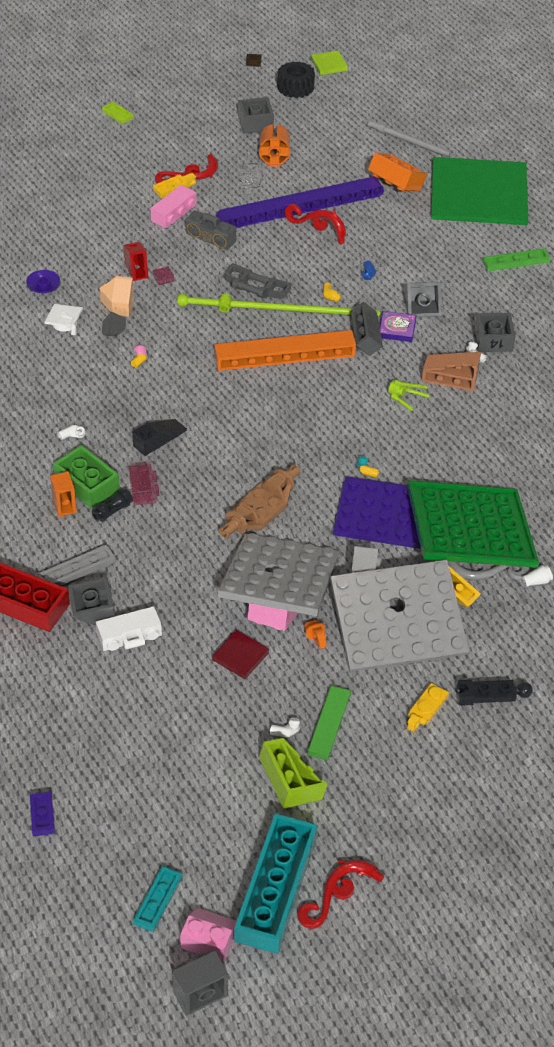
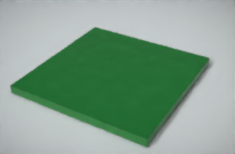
M433 157L431 219L528 225L527 163Z
M408 480L407 488L424 560H447L451 562L538 568L539 559L518 489Z

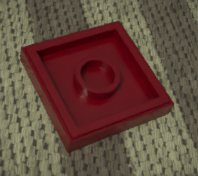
M236 630L212 655V660L246 679L269 654V649Z

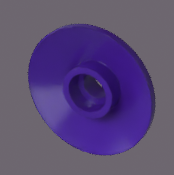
M38 270L27 277L26 284L33 292L49 293L59 287L60 277L57 273L50 270Z

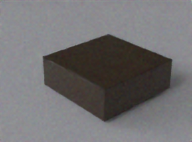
M247 54L246 66L261 67L262 55Z

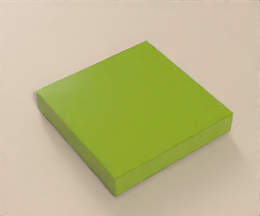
M339 50L311 55V61L319 75L348 71V66Z

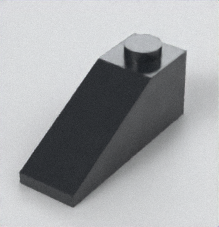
M176 419L146 423L132 431L133 447L146 456L186 432L187 428Z

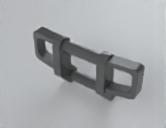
M234 263L225 271V279L232 283V288L255 293L261 298L273 297L284 299L291 290L290 282L253 273L252 270ZM233 271H236L238 273H241L242 275L239 278H236L230 274ZM249 279H253L266 284V286L258 288L247 284ZM276 286H277V287H281V288H285V289H284L283 291H281V292H280V291H274V288H275Z

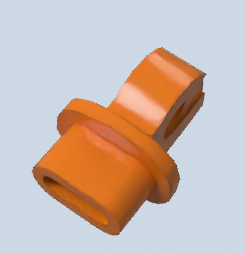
M318 620L307 622L304 625L306 636L309 639H314L319 649L327 647L325 625Z

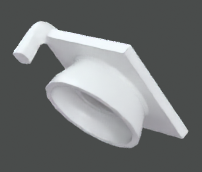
M54 304L45 320V324L53 325L59 331L71 330V335H76L77 320L83 311V307Z

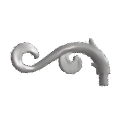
M447 561L448 566L463 579L468 580L489 578L510 567L498 565L491 568L490 564L471 563V568L474 570L471 571L462 567L461 565L463 564L461 562ZM517 566L521 569L519 572H515L511 568L507 570L508 575L515 580H522V576L530 573L529 567Z

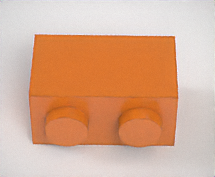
M69 471L50 475L52 500L58 517L77 513L75 489Z

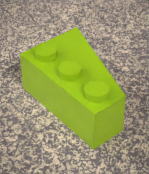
M284 738L263 742L259 759L283 809L322 800L328 784L324 780H320L313 773L314 769L310 765L306 766L300 759L301 756Z

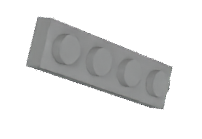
M104 545L36 574V577L62 586L115 563L116 558L109 547Z

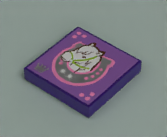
M383 311L380 323L381 338L412 342L417 315Z

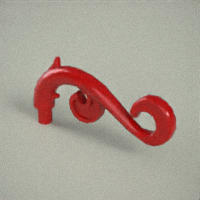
M209 154L207 156L208 165L206 170L200 172L198 165L190 164L185 167V173L173 171L157 173L155 182L158 184L167 180L162 178L165 176H170L168 178L170 179L177 175L186 176L190 173L196 176V180L212 178L218 169V161L212 154Z
M290 204L286 207L285 216L293 224L303 223L312 219L314 227L319 231H323L328 227L326 218L329 219L336 229L338 243H345V225L334 209L332 212L316 210L300 219H296L293 217L292 212L295 211L298 216H301L302 211L300 207L296 204Z
M338 860V863L341 865L332 871L324 887L321 916L317 919L309 918L308 913L312 910L318 911L319 906L315 903H306L298 910L297 918L299 923L308 929L320 927L327 918L332 895L342 900L353 895L354 884L351 880L341 879L343 886H337L338 880L349 873H357L358 876L366 875L368 878L372 877L378 883L384 879V875L377 870L375 865L367 861Z

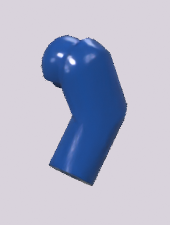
M371 261L364 262L366 271H362V276L365 280H371L376 274V269Z

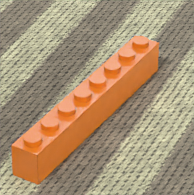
M352 330L214 344L217 371L354 357L356 353V342Z

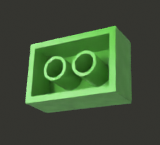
M82 445L53 463L54 474L69 471L75 489V496L91 509L92 506L98 505L120 490L119 474Z

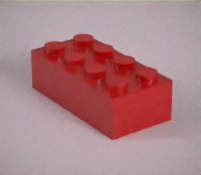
M0 563V613L51 632L70 605L69 590Z

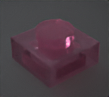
M169 266L153 270V276L158 285L174 282V275Z

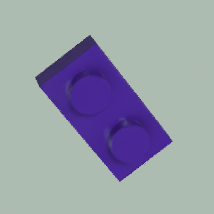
M52 792L30 794L32 835L55 834Z

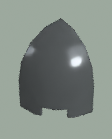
M111 312L103 320V335L117 336L123 332L126 326V318Z

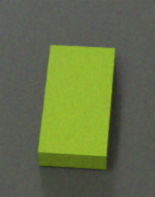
M115 102L102 107L103 113L121 124L134 118L131 112Z

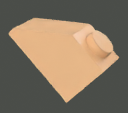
M115 276L110 282L100 286V301L110 312L129 317L134 305L133 278Z

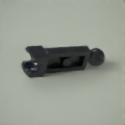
M472 679L457 682L456 692L460 693L458 704L465 706L474 705V703L516 701V694L522 698H528L533 693V688L528 682H521L518 686H514L513 680L472 682Z

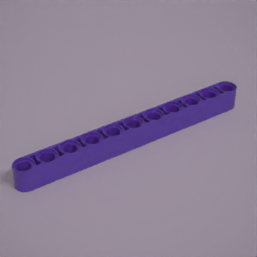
M368 177L222 209L216 213V217L220 218V222L224 221L239 228L286 217L285 209L290 204L298 205L302 213L380 197L384 193V187L377 177ZM295 211L292 212V215H298Z

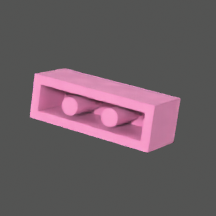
M180 185L150 208L151 221L164 228L174 224L178 218L184 216L187 211L195 207L197 203L196 192Z

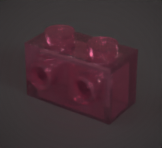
M151 464L129 466V479L134 506L155 504L156 496H159V487L154 484V482H157L156 471H152Z

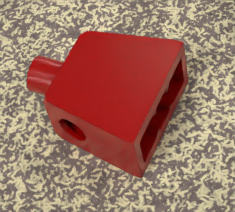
M140 242L125 244L123 246L125 265L133 281L149 278L146 249Z

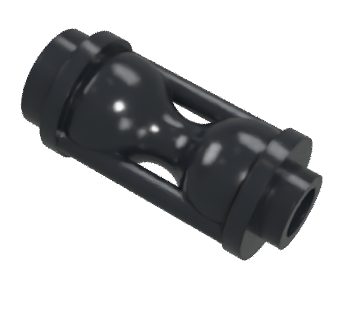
M127 489L118 490L107 500L92 506V516L96 521L100 520L103 523L109 516L130 506L133 498Z

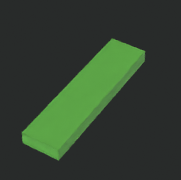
M542 248L483 257L482 262L488 272L549 263L551 258L546 249Z
M335 686L330 687L308 749V756L329 760L351 696V690Z

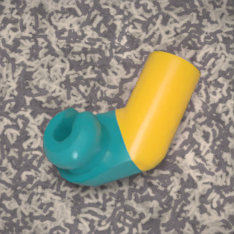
M360 456L356 463L359 471L363 475L377 478L379 469L369 467L367 464L368 458Z

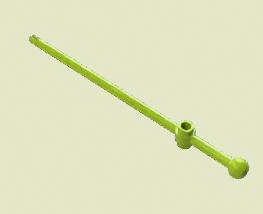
M227 293L222 294L219 299L188 297L186 294H179L177 297V304L181 307H185L188 304L218 306L221 312H229L231 307L351 315V310L354 309L232 300L231 296ZM375 310L377 311L379 317L381 315V312L379 310Z

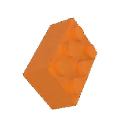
M379 152L374 153L368 168L369 171L373 172V176L384 178V182L390 185L395 184L397 189L404 192L406 190L409 192L421 191L428 174L392 154Z

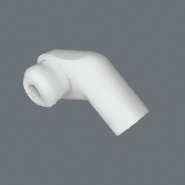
M291 718L289 724L284 727L271 725L270 735L289 738L299 732L300 720Z

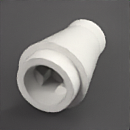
M541 565L522 576L524 585L528 587L548 584L549 581L553 580V576L548 565Z

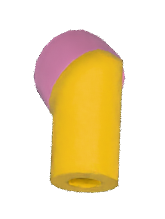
M138 345L134 348L137 356L130 363L135 368L147 360L146 348L143 345Z

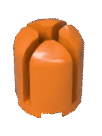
M273 124L265 127L260 134L259 156L268 166L278 167L289 159L290 134L282 125L277 124V137L273 136Z

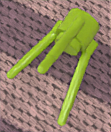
M393 380L388 389V393L392 394L391 398L397 400L410 411L414 409L399 398L400 396L403 397L406 392L427 398L430 397L429 394L407 388H428L420 384Z

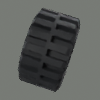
M293 61L279 67L277 89L281 94L290 98H302L313 92L315 71L309 64Z

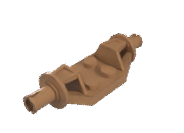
M292 464L286 471L276 469L271 477L257 485L233 506L232 510L226 513L227 523L219 529L220 535L227 539L234 531L245 533L247 530L264 529L287 508L290 493L294 489L293 479L301 473L300 468Z

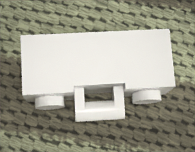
M154 606L96 621L97 636L103 651H114L123 645L125 650L145 645V640H155L162 636L161 622Z

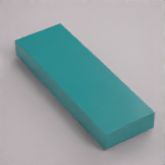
M165 866L161 867L133 919V925L154 933L183 878V873Z

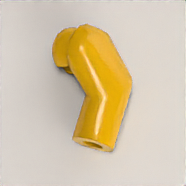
M331 283L324 284V298L338 302L341 297L340 294L332 289Z

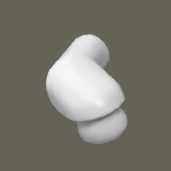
M470 341L466 347L467 352H478L476 349L478 344ZM481 353V363L485 362L487 355Z
M71 425L57 432L61 440L67 437L82 438L85 435V429L82 426Z

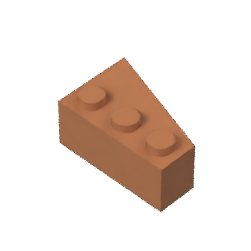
M481 352L427 355L422 381L474 391L478 378Z

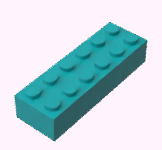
M274 814L234 927V942L279 954L317 840L318 825Z

